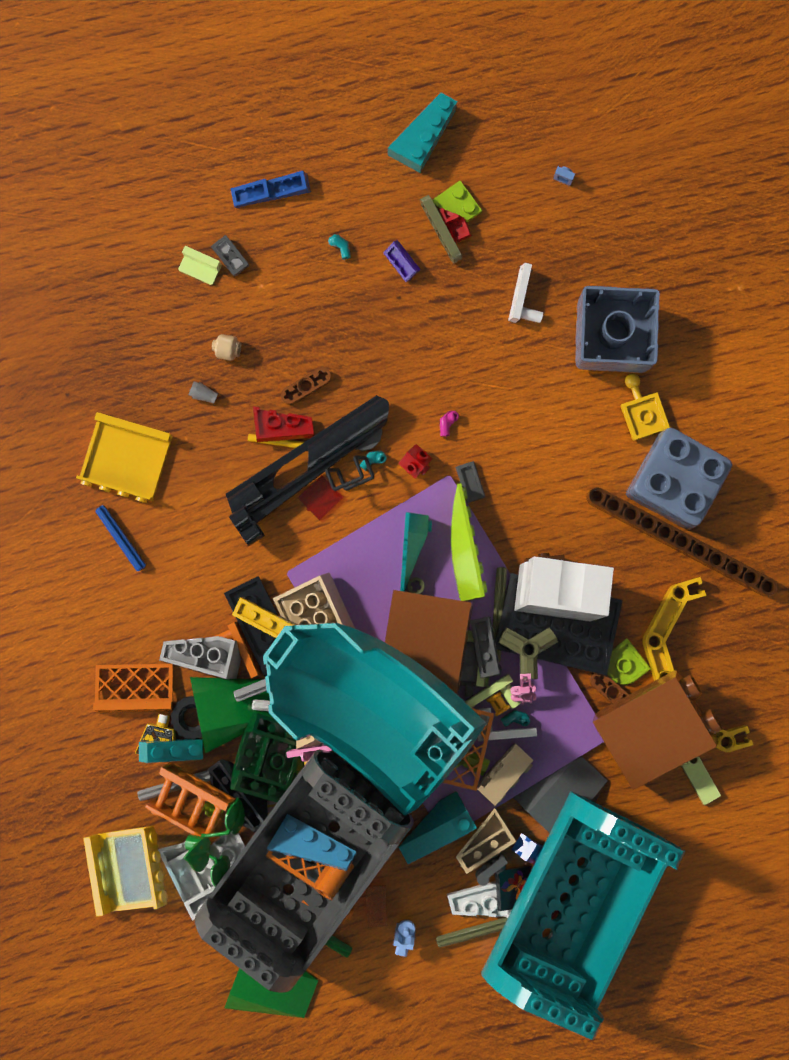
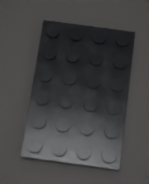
M510 573L495 639L496 649L517 654L498 643L506 628L511 629L528 640L550 628L557 637L558 642L537 654L538 660L607 676L623 600L610 597L609 615L593 621L514 611L518 575ZM527 644L524 647V652L527 655H531L533 649Z

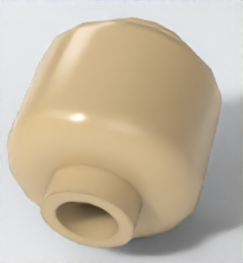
M221 334L216 340H213L212 351H215V356L219 359L233 361L240 355L241 342L235 336Z

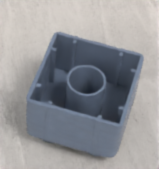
M604 286L584 287L577 303L575 350L577 368L582 370L643 373L656 364L658 356L659 291L656 289Z
M667 428L657 435L650 451L628 487L626 496L678 526L690 530L703 521L731 471L732 462L729 458L674 428Z

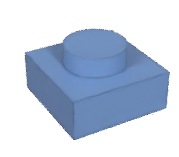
M558 166L553 179L570 186L575 173L567 167L561 168Z

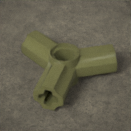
M506 628L498 643L520 655V674L531 673V679H538L537 654L558 641L550 628L529 640ZM527 644L533 649L531 655H527L524 652V647Z

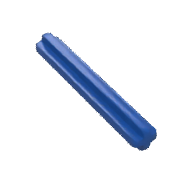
M106 506L98 507L95 511L135 570L141 571L146 566L145 562Z

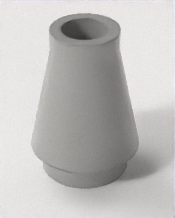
M194 381L188 395L192 396V399L214 404L218 393L200 381L199 383Z

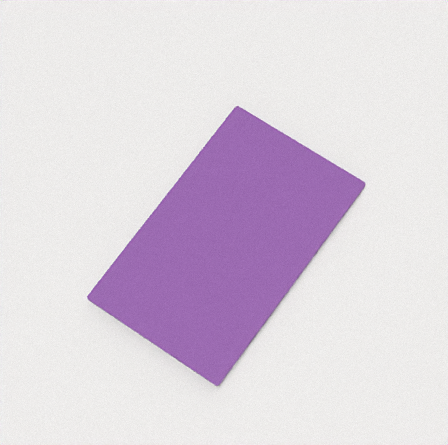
M446 476L289 570L287 576L293 586L297 587L330 572L355 629L385 642L393 590L400 591L406 512L429 515V520H432V531L427 534L410 579L418 577L423 580L425 587L423 592L420 593L422 595L459 600L451 553V519L457 485L451 476ZM470 508L471 517L469 521L470 525L474 527L475 536H473L474 544H477L479 552L477 558L478 562H482L484 570L481 578L482 581H486L488 592L484 593L485 597L466 602L473 603L471 620L489 616L493 624L497 567L506 568ZM507 569V577H506V589H507L508 580H509V576H510V573H509L508 569ZM416 580L415 583L411 582L410 584L413 587V591L416 592L417 589L420 590L422 587L419 585V581ZM407 586L404 592H409ZM501 651V661L499 663L502 667L501 675L489 677L488 686L506 674H509L513 680L510 683L512 687L520 686V655ZM537 659L538 679H531V684L536 686V692H534L536 700L533 701L532 699V704L530 702L521 703L517 707L510 708L498 716H495V710L486 699L472 707L478 710L481 708H491V713H494L493 731L535 727L537 730V736L488 740L484 757L489 759L490 763L484 775H480L479 781L514 743L533 759L531 769L526 774L522 773L519 777V782L507 791L506 796L494 806L478 790L474 791L441 783L423 802L428 812L441 799L457 791L472 820L475 821L604 742L593 724L595 713L567 666ZM460 683L459 697L466 701L472 696H465V686H461ZM473 686V696L486 687ZM501 694V696H502L503 700L505 701V703H506L507 705H509V703H508L507 700L505 699L504 695ZM518 710L529 715L530 724L524 727L513 722L505 727L500 719L512 711ZM477 739L474 742L476 748L483 744V741H478ZM460 765L456 770L460 775L468 770V768ZM453 770L446 779L452 780L457 777V774ZM470 771L461 778L465 784L473 786L475 777ZM459 778L455 780V782L461 783Z

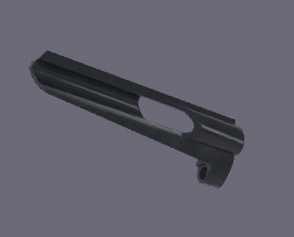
M377 395L226 493L232 511L229 518L248 546L265 536L257 524L323 474L326 468L332 467L386 425L389 412V402L386 399ZM308 450L307 471L279 489L274 488V478L280 468Z

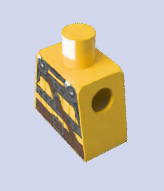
M159 714L157 724L148 723L140 742L176 741V731L168 727L170 716ZM139 744L135 754H139Z

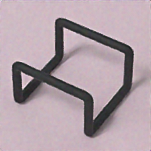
M366 456L353 457L360 477L346 483L339 468H326L325 472L332 490L337 491L342 488L350 490L373 480L375 476ZM358 460H365L370 477L363 479L364 474ZM330 472H337L341 485L335 487Z

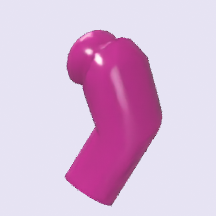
M451 410L440 418V437L450 436L449 426L458 420V412Z

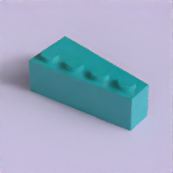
M440 93L388 147V156L421 173L455 113L457 101Z

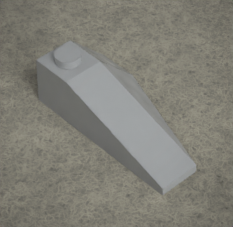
M221 636L164 641L159 659L224 679H237L241 662L237 641Z

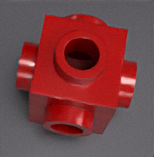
M415 444L398 464L416 479L420 474L424 476L431 468L429 463L433 458Z

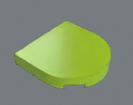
M626 638L612 649L607 676L617 684L626 685L638 680L651 668L628 638Z

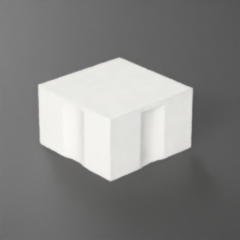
M534 556L519 567L514 611L583 621H593L607 617L609 615L614 568Z

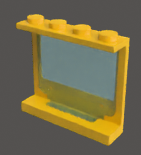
M154 826L93 834L83 838L96 916H103L114 911L146 907L158 909L167 905V893L163 882L164 874L161 870V856L158 851L157 833Z

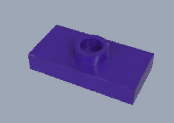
M398 240L394 241L384 251V255L405 282L410 281L420 271V268Z

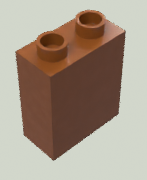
M393 590L385 643L422 665L459 696L473 603Z
M678 669L596 712L593 724L633 790L717 747L718 736L716 733L723 730V727L712 709L703 712L696 699L702 696V692L691 674L682 678Z

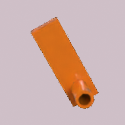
M238 621L227 625L229 630L216 635L237 641L239 652L251 678L263 674Z

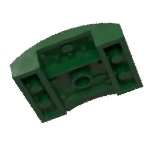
M253 713L238 748L230 789L278 803L304 767V761L301 760V756L287 758L286 752L296 749V740L274 718Z

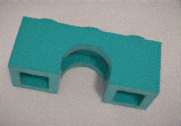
M202 739L139 742V762L156 763L203 759Z

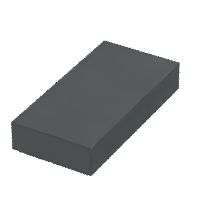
M474 461L455 467L462 488L466 487L468 497L466 502L470 503L485 498Z

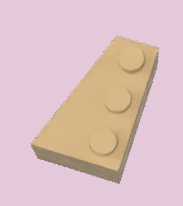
M514 743L478 782L477 790L496 806L506 796L507 791L519 782V777L522 773L526 774L531 769L533 759Z
M495 808L456 856L466 874L516 843V840Z

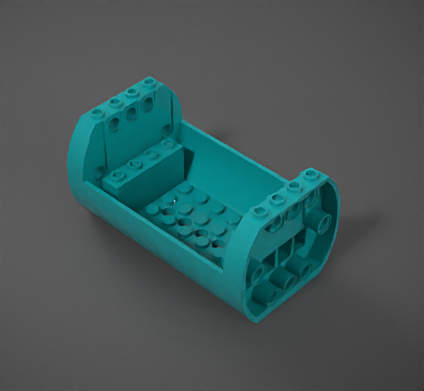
M570 791L481 971L482 977L492 988L519 1008L594 1040L604 1021V1017L598 1010V1007L667 866L677 870L686 851L638 823ZM581 857H584V858H585L584 864L581 865V866H578V865H577L578 859L581 858ZM576 875L575 882L569 884V877ZM566 892L567 899L561 902L560 896ZM558 910V917L551 919L552 912ZM546 928H550L549 935L543 937V931Z

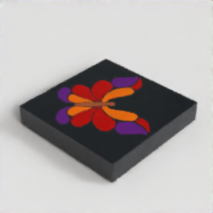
M532 866L508 868L498 875L495 873L498 911L512 910L532 870Z

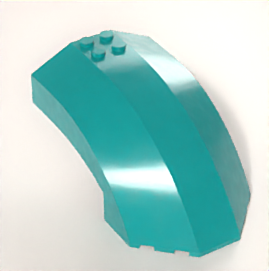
M339 623L284 626L263 656L267 669V676H265L266 690L270 697V705H268L269 714L295 740L298 741L312 736L344 758L363 774L404 816L418 809L450 775L471 749L486 725V722L455 692L422 665L387 643L349 626Z

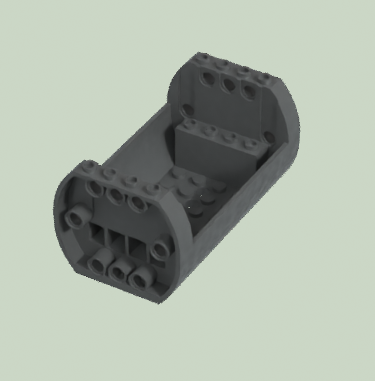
M316 750L195 915V926L200 937L269 991L289 992L411 829L414 823L411 814L409 813L404 816L363 774L339 755L326 750ZM287 814L356 851L352 862L354 868L332 901L326 899L314 888L266 857L268 853L267 847ZM336 821L339 823L340 829L332 831L329 824ZM276 851L272 854L278 859L286 857L284 853ZM301 858L290 860L291 868L294 870L303 868ZM304 860L305 868L317 865L316 862ZM318 869L306 871L307 878L315 883L319 877ZM291 884L294 887V892H285L284 885Z

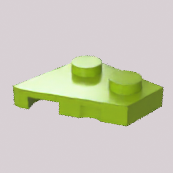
M458 181L432 200L435 206L464 217L467 222L482 213L481 208L461 181Z

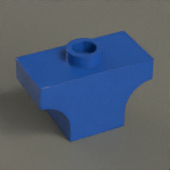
M521 833L511 850L526 862L535 864L543 845Z

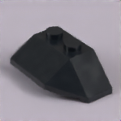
M221 759L208 769L211 785L234 798H240L245 809L243 826L250 828L252 832H256L268 816L267 800L230 789L234 763Z

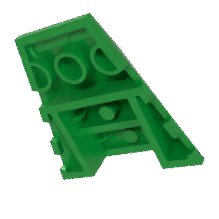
M190 677L205 753L242 736L253 713L272 717L269 711L252 709L254 699L270 701L267 691L237 702L234 697V691L264 679Z
M239 968L224 1008L304 1018L318 979L305 971L292 990L279 993L269 991Z

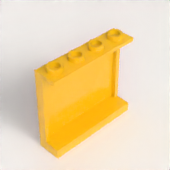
M97 412L95 416L97 422L80 476L77 475L76 478L82 480L81 484L89 487L95 484L100 486V490L110 492L111 489L118 491L117 495L128 498L129 495L136 496V500L147 503V500L153 501L173 436L170 433Z

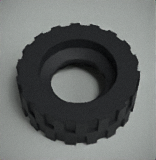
M194 696L185 697L174 706L171 713V724H173V729L178 732V735L186 739L201 738L200 725L190 727L184 722L185 712L190 708H196Z

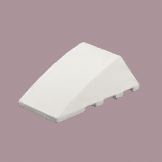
M230 833L229 835L221 836L218 841L212 844L209 854L218 859L221 855H227L232 866L245 848V845L239 833L236 835ZM185 842L160 848L158 851L160 852L161 859L193 921L199 909L215 889L210 877V870L215 862L209 858L205 869L201 872H196L183 858L188 853V850L185 849Z

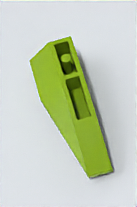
M461 483L456 486L453 502L451 553L459 600L468 601L485 597L484 593L488 591L486 581H482L481 578L484 570L482 562H478L477 555H479L477 544H474L473 540L475 531L469 521L471 517L470 507L466 506L465 499L468 498L466 487L462 488Z

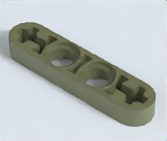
M427 195L421 198V206L453 264L460 261L462 255L431 197Z

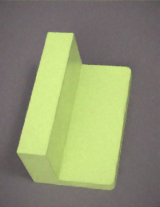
M185 246L182 251L184 258L178 270L204 283L213 285L222 267L220 261Z

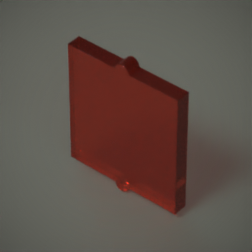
M322 475L298 497L307 507V511H311L319 521L344 498L338 491L332 490L330 483Z

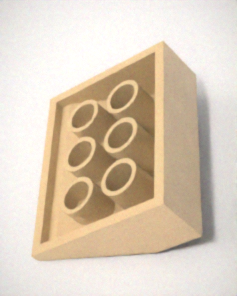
M330 572L273 598L281 618L295 625L339 623L355 629Z

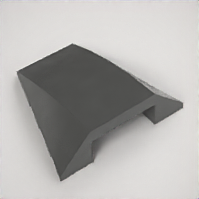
M580 756L513 798L550 833L570 791L596 803L607 780Z

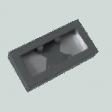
M226 235L211 246L234 277L249 267L247 261Z

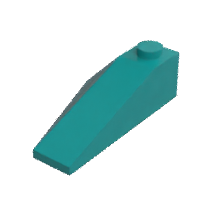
M406 512L400 591H405L427 534L432 531V520H429V515Z
M457 791L441 799L399 845V849L407 864L430 854L477 828Z

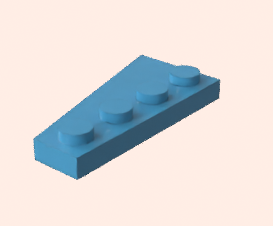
M289 814L286 815L267 847L268 851L284 853L287 856L303 858L306 861L318 862L322 865L347 871L356 855V851Z

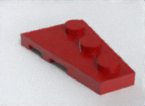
M253 406L257 443L312 438L314 436L312 417L292 413L282 414L271 409L269 411L260 410L259 407Z

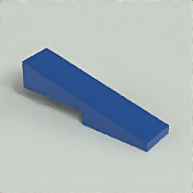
M304 171L271 180L262 179L231 188L235 208L311 192L308 175Z

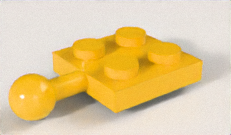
M636 374L627 375L625 384L632 390L635 400L620 406L632 440L635 441L670 428L658 392L642 397L638 387L640 384L639 376Z

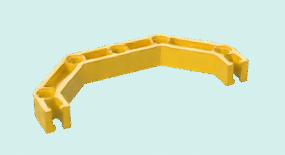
M701 577L670 586L643 636L642 644L654 681L661 678L662 674L674 671L666 641L686 602L706 596L705 590L701 591V589L697 590L698 594L689 595L687 588L688 585L693 583L701 585ZM677 588L681 589L683 592V595L680 599L676 598L674 595V592ZM652 636H655L658 640L657 645L654 647L649 644V639ZM741 725L716 733L718 739L717 747L715 748L724 752H732L752 746L753 742L748 737H744V741L736 743L734 735L741 732L748 734V726ZM724 737L729 739V744L726 747L721 745V740Z

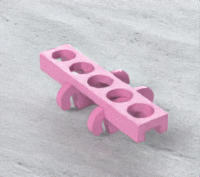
M531 673L520 674V686H514L510 690L512 701H521L522 704L530 702L532 704V699L533 701L536 700V694L534 693L536 692V686L531 684Z
M321 744L302 749H291L286 754L287 758L301 756V760L305 762L310 759L316 750H333Z

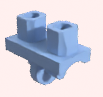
M403 920L396 924L393 946H396V955L407 957L408 949L413 950L416 927L410 920Z

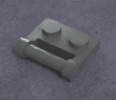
M501 852L476 870L475 875L480 885H487L489 877L494 873L498 875L506 869L505 865L508 862Z

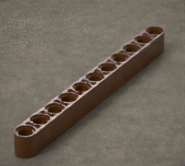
M596 487L587 493L586 499L591 506L755 593L768 596L773 595L777 591L778 586L774 579L608 491ZM593 492L600 494L601 499L599 502L592 499L591 495ZM610 501L617 503L618 508L616 511L609 508ZM627 510L634 512L633 520L626 517ZM644 519L650 520V529L643 526ZM661 528L667 529V538H663L660 535ZM678 537L684 538V547H680L677 544ZM696 546L702 549L700 556H697L694 552ZM713 555L719 558L717 565H714L711 561ZM730 564L736 567L734 574L729 572L728 567ZM747 573H750L753 576V581L751 583H748L746 581ZM765 582L769 583L770 590L768 592H765L763 589V584Z

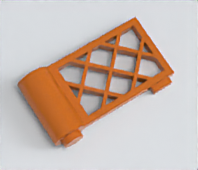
M268 851L266 854L267 858L331 901L354 868L352 862L347 871L322 864L319 865L318 862H316V866L305 868L304 860L301 858L303 868L294 870L291 868L290 860L299 857H289L286 855L285 858L278 859L272 855V851ZM318 869L319 877L315 883L307 878L306 871Z

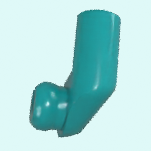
M338 234L329 237V245L340 248L343 260L351 258L347 240Z
M373 451L366 455L370 465L384 463L387 460L386 454L382 451ZM363 460L360 467L367 471V465L365 460Z
M514 710L500 719L505 727L513 722L524 727L530 724L529 715L518 710Z

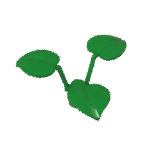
M240 798L236 799L226 813V831L211 834L202 833L201 836L190 834L185 841V849L188 850V853L183 858L194 871H203L208 864L209 858L214 860L215 864L210 870V877L215 887L229 870L231 863L227 855H221L218 859L209 854L211 846L209 838L239 833L245 820V809Z

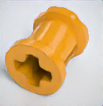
M501 691L486 699L495 710V716L511 708L503 700Z

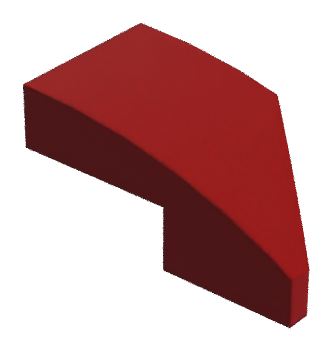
M443 208L439 209L442 219L447 225L455 243L472 236L464 217Z

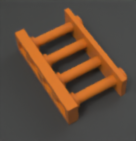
M170 762L161 767L159 772L165 778V782L158 800L155 799L146 804L145 808L150 810L153 815L168 820L192 835L201 836L202 833H215L214 830L222 811L228 810L236 801V798ZM176 783L181 786L182 790L174 809L164 803L172 784ZM189 792L194 793L198 797L191 818L181 814ZM206 801L212 803L215 807L207 828L197 823ZM221 836L210 837L211 845L218 841Z

